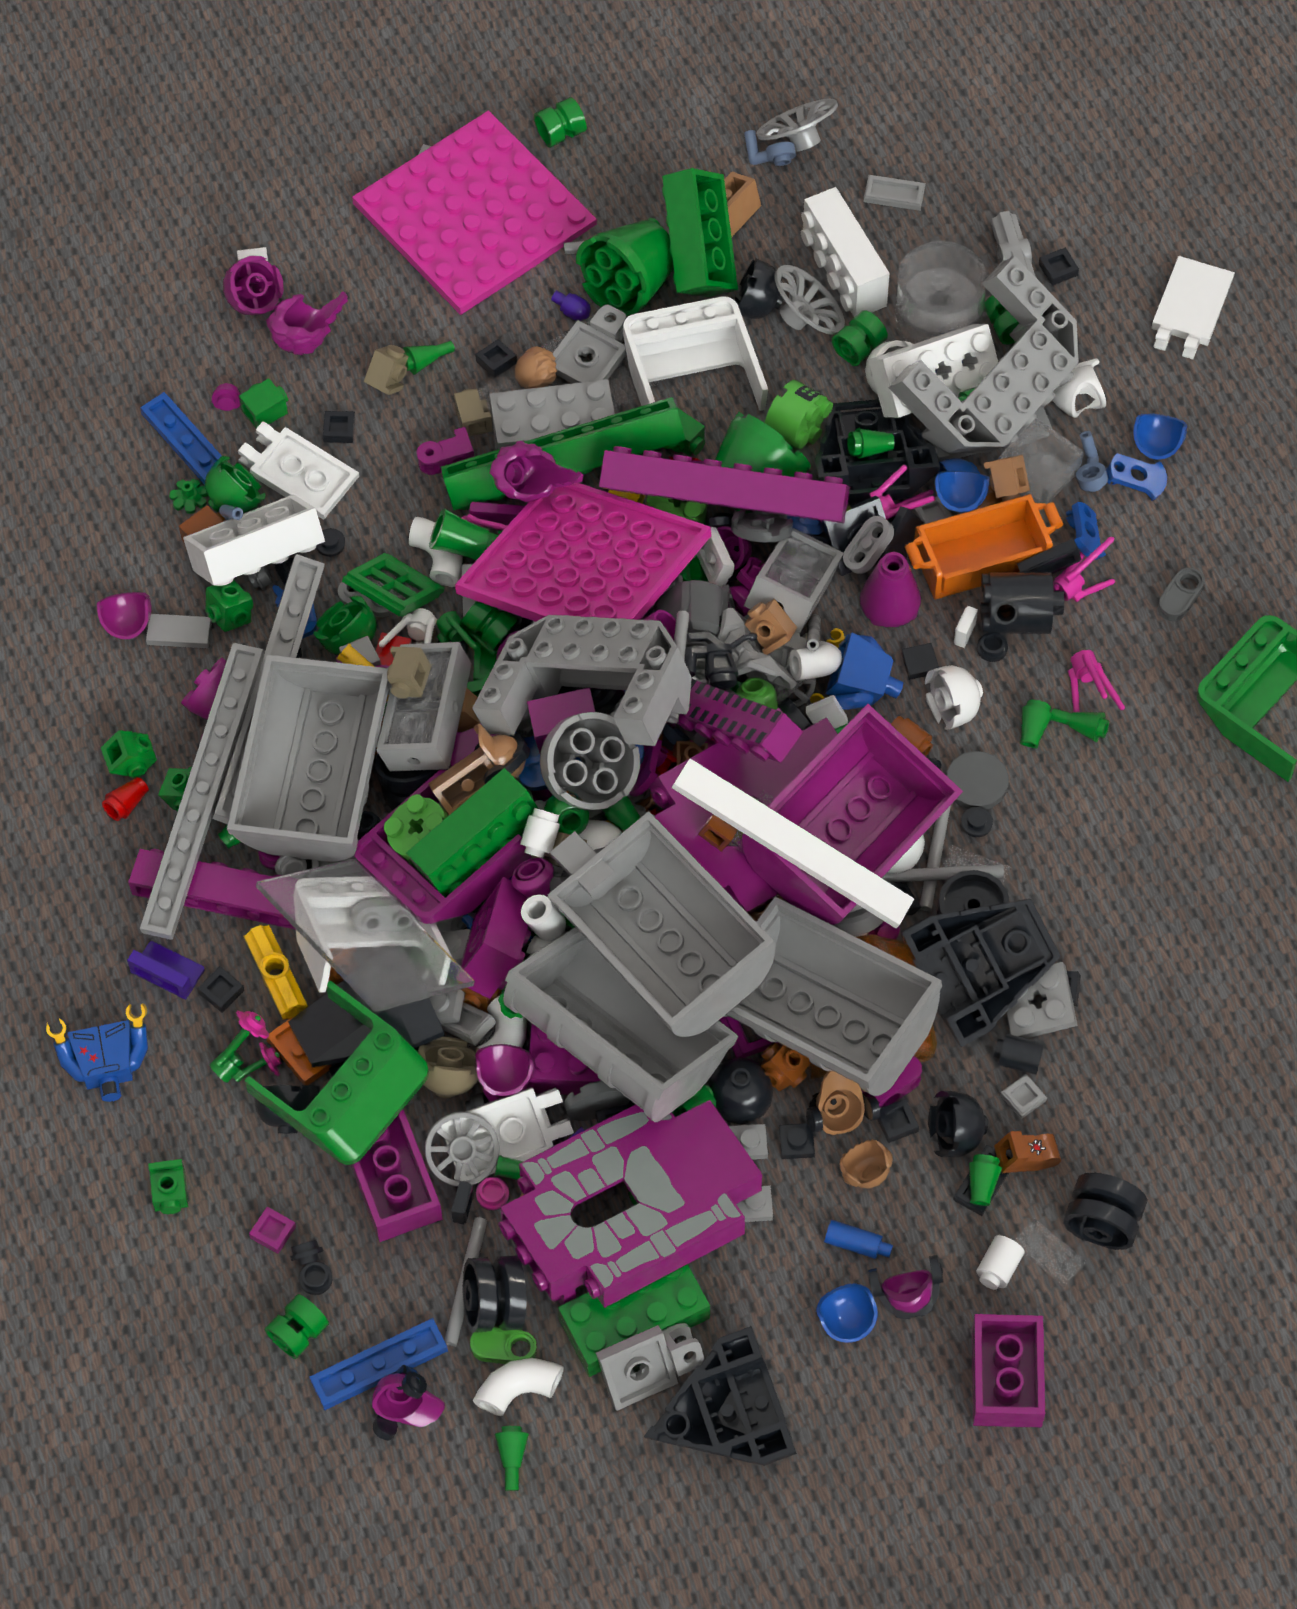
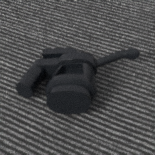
M710 632L688 633V643L707 642L709 644L705 646H691L685 649V664L691 677L696 675L697 659L705 658V679L709 681L710 686L718 689L736 686L739 673L732 657V649L746 640H757V634H745L729 644L722 642Z

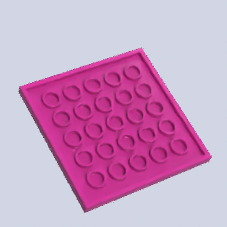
M489 110L352 197L353 205L460 315L563 248L564 243L572 242L597 225V219Z
M581 483L556 487L548 497L529 501L455 584L456 594L535 622L547 615L641 620L712 536L711 527Z

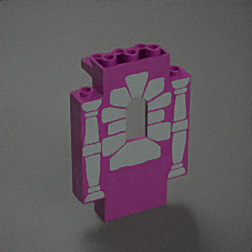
M710 1100L677 1117L671 1112L659 1122L652 1121L644 1114L643 1109L634 1105L520 1163V1178L517 1179V1182L524 1195L500 1207L501 1221L498 1225L505 1239H512L516 1245L515 1252L522 1265L528 1264L533 1271L532 1278L540 1292L545 1290L553 1302L559 1301L563 1305L575 1299L576 1288L585 1284L590 1296L593 1299L598 1298L605 1308L744 1235L745 1216L736 1204L762 1191V1173ZM622 1181L638 1202L637 1205L590 1228L578 1226L571 1218V1212L575 1206Z

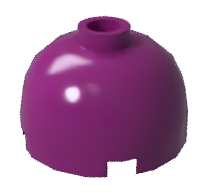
M251 255L236 261L226 271L223 279V292L227 302L235 311L243 315H261L273 310L284 292L283 279L279 269L275 265H271L262 256Z

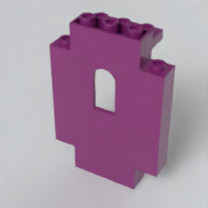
M827 717L803 730V733L781 763L769 758L766 761H762L750 751L744 754L731 743L727 747L719 742L690 759L733 786L738 787L760 803L768 806L838 734ZM686 760L658 776L649 786L654 802L664 810L654 817L748 914H751L770 903L774 897L778 898L781 895L752 869L745 856L742 840L732 846H726L721 852L698 835L712 813L672 789L673 784L688 762Z

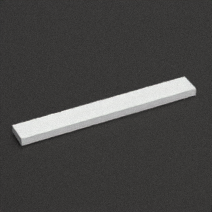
M692 759L688 760L672 786V789L894 928L900 925L914 900L908 894Z

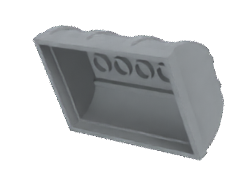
M266 655L227 825L229 834H232L247 846L271 855L327 862L344 861L354 856L358 844L357 835L363 807L367 802L368 784L381 732L385 704L391 688V684L387 679L388 668Z
M649 811L548 894L554 906L576 927L593 948L604 957L675 1035L680 1037L694 1036L708 1030L762 983L775 957L776 944L774 940ZM603 859L615 871L617 878L592 898L579 885L577 880Z
M774 897L757 920V924L776 944L772 966L759 987L723 1017L729 1016L754 1029L758 1036L770 1042H779L809 1058L812 1064L825 1071H834L859 1084L863 1091L873 1096L882 1095L893 1086L927 1038L938 1009L940 989L942 988L941 980Z
M576 927L509 970L505 979L507 981L503 997L505 1006L515 1013H520L524 1018L542 1030L551 1042L559 1048H565L574 1057L597 1073L598 1078L610 1088H616L625 1097L643 1109L644 1114L654 1122H659L694 1096L708 1081L728 1049L734 1046L738 1038L737 1034L720 1021H717L708 1030L694 1036L680 1037L675 1035L604 957L593 948Z

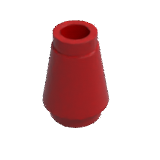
M135 777L133 780L107 793L105 800L102 802V807L113 820L126 819L149 791V788L144 780Z

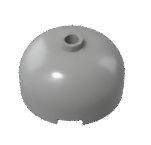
M587 712L562 720L549 732L541 749L540 769L547 788L558 800L582 810H599L617 803L632 790L639 774L640 753L638 746L625 743L612 716L599 712ZM576 757H579V758L581 759V761H579V760H574V759H575ZM566 791L576 793L583 801L572 797Z

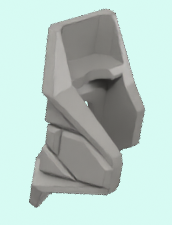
M734 608L725 609L718 639L724 643L731 644L741 636L751 633L745 626L747 619ZM746 640L732 649V657L738 669V676L746 674L749 679L762 678L772 684L792 689L797 685L786 668L771 656L761 652L760 643L757 640Z

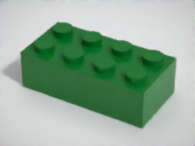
M690 168L662 176V193L667 211L666 224L669 228L670 254L673 258L674 266L673 281L677 293L712 297L737 291L738 284L724 174Z
M503 768L408 850L406 854L423 878L446 898L516 835L519 834L522 837L528 816L533 814L534 808H539L529 792Z
M687 1264L605 1308L598 1298L593 1299L589 1293H586L559 1306L558 1316L588 1377H591L601 1372L596 1352L657 1325L661 1330L680 1323H686L692 1328L710 1319V1304Z

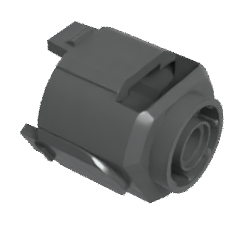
M680 574L654 604V612L665 610L675 619L678 611H687L689 613L688 633L710 632L717 638L720 633L721 627H719V624L722 622L723 611L727 608H735L729 584L723 585L721 588L716 584L700 580L683 582ZM688 639L686 642V648L709 645L707 642L688 643Z

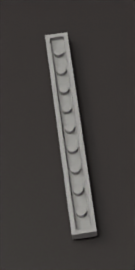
M295 554L265 648L263 661L212 818L226 824L229 821L266 655L297 657L324 569V563Z
M232 643L140 926V930L144 934L173 940L263 661V649Z

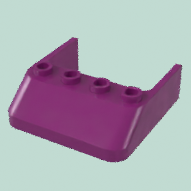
M440 769L400 805L416 794L439 803L428 783L444 773L446 769ZM398 807L358 841L354 854L358 863L412 915L425 924H432L469 914L488 898L502 877L509 879L518 865L532 858V855L524 853L526 846L520 845L522 837L518 834L445 898L423 878L417 869L410 866L397 854L389 844L387 834L384 831V824Z

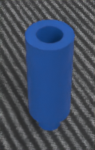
M831 1220L824 1243L876 1259L878 1254L890 1258L893 1245L882 1242L883 1236L835 1220Z

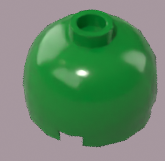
M221 456L208 471L205 479L206 493L210 498L208 500L209 505L216 512H219L222 505L241 508L243 514L254 510L266 497L265 493L260 495L258 492L262 486L240 463L237 462L232 466L230 463H227L230 457Z
M360 596L349 597L352 602L345 605L342 601L335 603L318 619L316 625L319 630L318 632L314 631L313 634L331 654L338 656L340 654L339 647L365 636H368L370 641L373 640L377 627L376 617L365 600Z

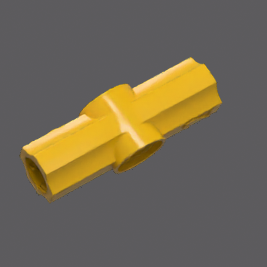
M256 926L244 935L245 942L282 1020L294 1018L307 1008L308 1005L290 970L288 959L283 955L270 926ZM274 969L283 970L279 975L269 974Z

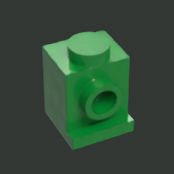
M677 407L686 440L671 449L677 453L682 451L687 456H690L692 453L697 455L705 445V426Z
M182 1159L148 1163L152 1203L155 1212L161 1211L163 1214H175L180 1212L181 1208L189 1207L186 1174ZM173 1184V1186L169 1189H164L162 1187L164 1185Z

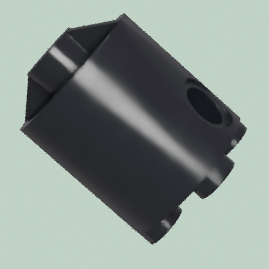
M1051 572L982 573L981 589L984 602L980 604V616L983 632L1050 634L1053 625V615L1064 614V591L1053 590Z

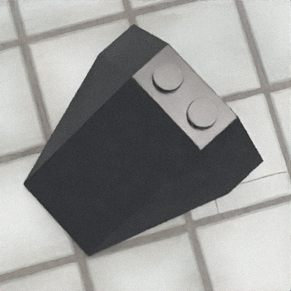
M879 399L833 403V408L826 423V431L820 442V450L815 457L818 480L824 481L825 476L842 478L843 484L850 487L849 504L859 503L871 498L869 493L878 489L902 465H906L907 470L882 494L883 496L889 494L893 501L910 498L940 471L935 447L931 443L927 444L924 441L922 432L918 428L914 429L911 426L907 415L899 418L884 417L882 408L841 412L842 410L881 407ZM857 428L892 433L894 436V449L859 459L857 456L849 454L847 445L849 432H854Z
M1030 898L929 916L901 931L909 957L914 966L941 980L942 988L940 989L937 1010L961 1047L990 1032L997 1025L999 1019L1017 1004L1018 999L1030 986H1033L1061 957Z
M401 948L365 962L356 971L337 984L338 987L396 1029L414 1049L445 1036L428 994ZM327 992L288 1021L312 1068L346 1062L372 1031L330 1000Z

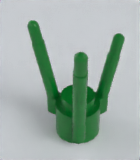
M448 611L437 620L436 626L440 630L437 638L441 643L450 641L461 642L464 640L473 650H476L478 646L473 641L474 639L490 654L494 655L496 653V650L493 651L483 642L478 633L473 634L460 623L462 619L456 611Z

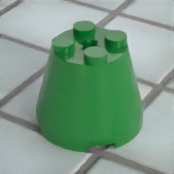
M649 218L595 234L585 240L577 250L576 264L581 266L585 279L582 285L593 302L599 307L611 305L624 312L627 317L637 314L644 309L674 270L673 258L670 254V235L660 226V223L655 218Z
M740 412L731 421L715 458L717 461H722L721 467L733 468L734 463L752 466V471L761 473L764 472V468H774L782 470V476L794 477V472L807 473L811 467L808 459L800 451L797 450L795 454L792 452L793 448L783 440L784 437L780 433L750 414L743 418L744 415ZM739 508L735 509L736 512L743 510ZM746 510L745 514L752 513L753 510Z

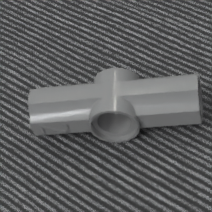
M1010 211L1000 212L991 221L994 237L997 242L998 259L1001 258L1003 262L1016 256L1035 276L1031 264L1032 253L1030 243L1027 238H1023L1016 214H1012Z

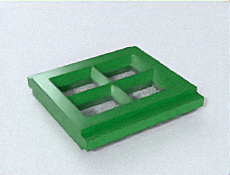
M383 553L347 572V575L343 576L342 582L401 617L435 600L445 589L442 585L388 553Z

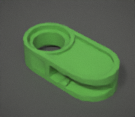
M493 1327L492 1331L474 1332L470 1339V1348L473 1356L483 1362L507 1364L510 1361L535 1358L537 1354L535 1338L529 1332L523 1330H501L500 1328ZM517 1341H525L530 1345L531 1349L527 1355L519 1357L512 1353V1345Z

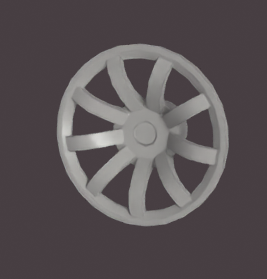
M821 99L797 106L762 125L757 130V137L761 140H771L786 136L789 137L790 142L794 143L796 152L809 149L821 141L816 129L817 123L831 115L837 109L838 103L835 99ZM810 108L807 119H805L804 109ZM796 113L798 124L789 115ZM782 121L785 125L776 122Z
M783 265L775 272V283L786 302L780 309V314L789 326L796 330H801L806 324H809L813 328L831 335L837 334L845 326L842 310L831 293L818 280L804 270L792 265ZM790 273H793L796 276V283L794 277ZM781 277L786 278L789 284L781 283ZM804 279L811 283L805 295H803ZM817 290L825 296V298L814 302L810 301ZM785 291L790 292L789 298L786 295ZM830 305L834 311L820 308ZM830 318H833L836 321V326H834V323ZM819 320L825 322L828 328L818 325Z

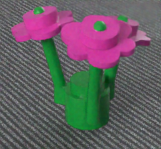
M237 1010L238 1022L242 1029L228 1047L210 1063V1067L226 1083L232 1078L239 1083L246 1075L267 1064L278 1077L280 1072L277 1066L281 1064L280 1054L273 1047L268 1048L263 1042L259 1043L264 1058L243 1069L241 1068L244 1060L236 1052L237 1048L250 1033L256 1038L260 1036L263 1039H267L269 1033L265 1029V1021L259 1014Z

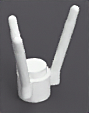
M418 608L412 614L405 615L379 642V647H384L405 626H407L409 637L416 640L415 644L431 643L437 618L429 610Z

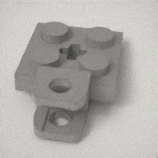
M604 305L591 319L590 326L577 320L553 352L557 364V372L555 374L572 384L609 379L627 355L625 345L622 344L624 340L623 325L626 314L611 305ZM613 315L616 317V320H613L612 318L607 316ZM592 354V361L582 362L581 355L587 356Z
M1063 962L1053 964L1018 999L1017 1004L1007 1011L1011 1035L1027 1039L1078 1026L1066 965ZM1038 994L1042 997H1047V1000L1042 1002V1008L1039 1009L1034 1004H1031V1001Z
M686 1323L676 1324L664 1330H661L657 1325L596 1352L610 1400L616 1411L678 1384L676 1374L679 1377L696 1369L698 1365L700 1366L705 1360L699 1341L692 1337L690 1327ZM684 1336L681 1342L677 1344L674 1342L676 1337ZM687 1352H694L690 1359H684V1355ZM643 1363L640 1365V1370L634 1373L632 1368L637 1364Z

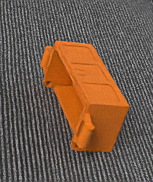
M1028 494L916 526L915 539L905 546V550L913 569H922L933 598L936 600L980 587L982 573L1020 572L1017 563L1052 548L1053 544L1049 535L1062 527L1063 522L1053 502L1047 504L1035 503L1032 495ZM1044 509L1051 525L1050 527H1046L1039 510Z

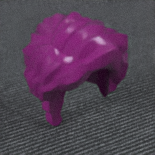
M344 291L340 293L339 297L330 301L319 310L303 302L304 295L302 294L293 295L292 298L282 300L275 306V311L266 319L273 341L279 348L295 355L313 353L323 343L326 335L331 332L329 325L336 320V315L341 312L342 306L348 302V296Z
M517 441L513 446L501 447L490 469V474L494 477L498 490L502 491L508 498L519 499L524 502L548 497L556 487L580 483L584 476L579 471L576 473L572 469L561 467L556 464L551 454L542 451L535 444H527L524 441Z

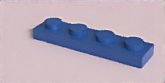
M163 392L140 407L141 414L205 485L208 471L222 455L168 395Z
M432 1318L309 1378L324 1410H327L377 1386L384 1376L395 1374L402 1365L414 1368L448 1352V1347Z

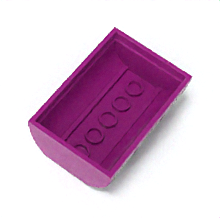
M867 704L767 807L882 878L963 791L874 708ZM743 833L742 846L752 869L789 904L831 925L840 923L857 905Z

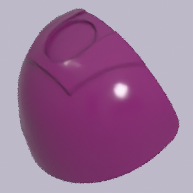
M121 593L106 597L97 602V613L102 627L110 635L119 639H132L141 634L151 617L152 605L150 597L146 593Z
M495 1044L485 1046L475 1054L477 1079L484 1087V1090L492 1095H514L524 1088L531 1077L533 1070L532 1056L523 1048L507 1044Z

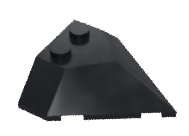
M752 1326L720 1337L716 1341L707 1358L700 1366L696 1367L666 1406L661 1418L644 1435V1438L763 1466L797 1454L786 1418Z

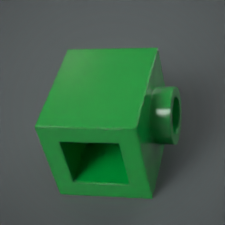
M269 378L261 383L252 385L248 391L239 395L241 410L256 429L262 421L269 425L288 414L286 402L289 400L287 394L281 386L276 387Z

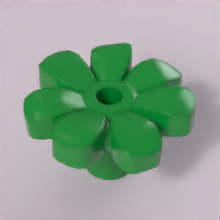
M182 479L176 483L178 490L170 491V499L174 500L173 507L177 511L185 507L186 513L192 514L196 511L195 506L204 508L207 504L204 498L208 496L205 486H200V482L197 479H192L191 481Z

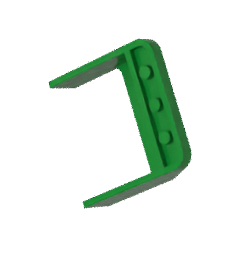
M1267 615L1258 619L1201 681L1197 691V700L1225 738L1289 782L1297 760L1253 729L1297 681V630L1280 618Z
M329 981L326 988L328 998L372 1031L309 1106L302 1111L293 1110L250 1076L245 1079V1084L250 1095L342 1164L352 1165L364 1157L423 1086L428 1078L429 1071L426 1060L396 1029L332 981Z

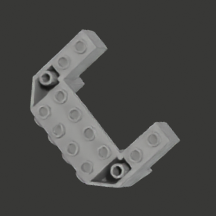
M1016 256L1001 262L982 283L1019 322V325L1010 333L1011 338L1016 343L970 395L961 402L922 360L907 366L888 387L927 427L922 432V437L947 453H989L1002 447L1005 449L1009 448L1018 439L1016 433L1022 427L1026 428L1036 419L1037 415L1035 412L1040 406L1045 407L1055 397L1053 391L1059 385H1065L1073 377L1072 370L1079 363L1077 320Z
M547 615L509 636L472 708L481 725L489 734L514 736L528 708L527 701L557 695L561 686L626 690L613 717L625 743L655 746L670 713L687 714L692 677L677 645L661 621Z

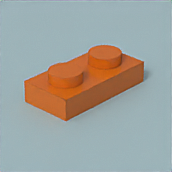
M290 1018L269 1033L267 1042L280 1054L282 1060L303 1085H309L328 1072L332 1066L330 1064L312 1068L288 1023L292 1019Z

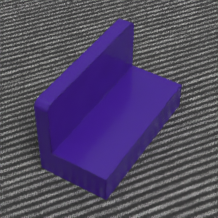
M153 941L148 943L142 953L133 950L127 959L131 973L185 1000L205 971L204 966Z

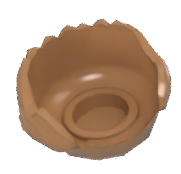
M538 346L525 351L515 366V378L519 385L525 389L545 387L553 383L556 377L555 373L557 372L556 358L553 356V353Z
M866 1140L864 1143L855 1144L853 1149L850 1148L847 1153L843 1154V1158H841L839 1163L844 1182L854 1187L867 1189L879 1186L886 1180L890 1172L893 1156L891 1151L877 1140Z

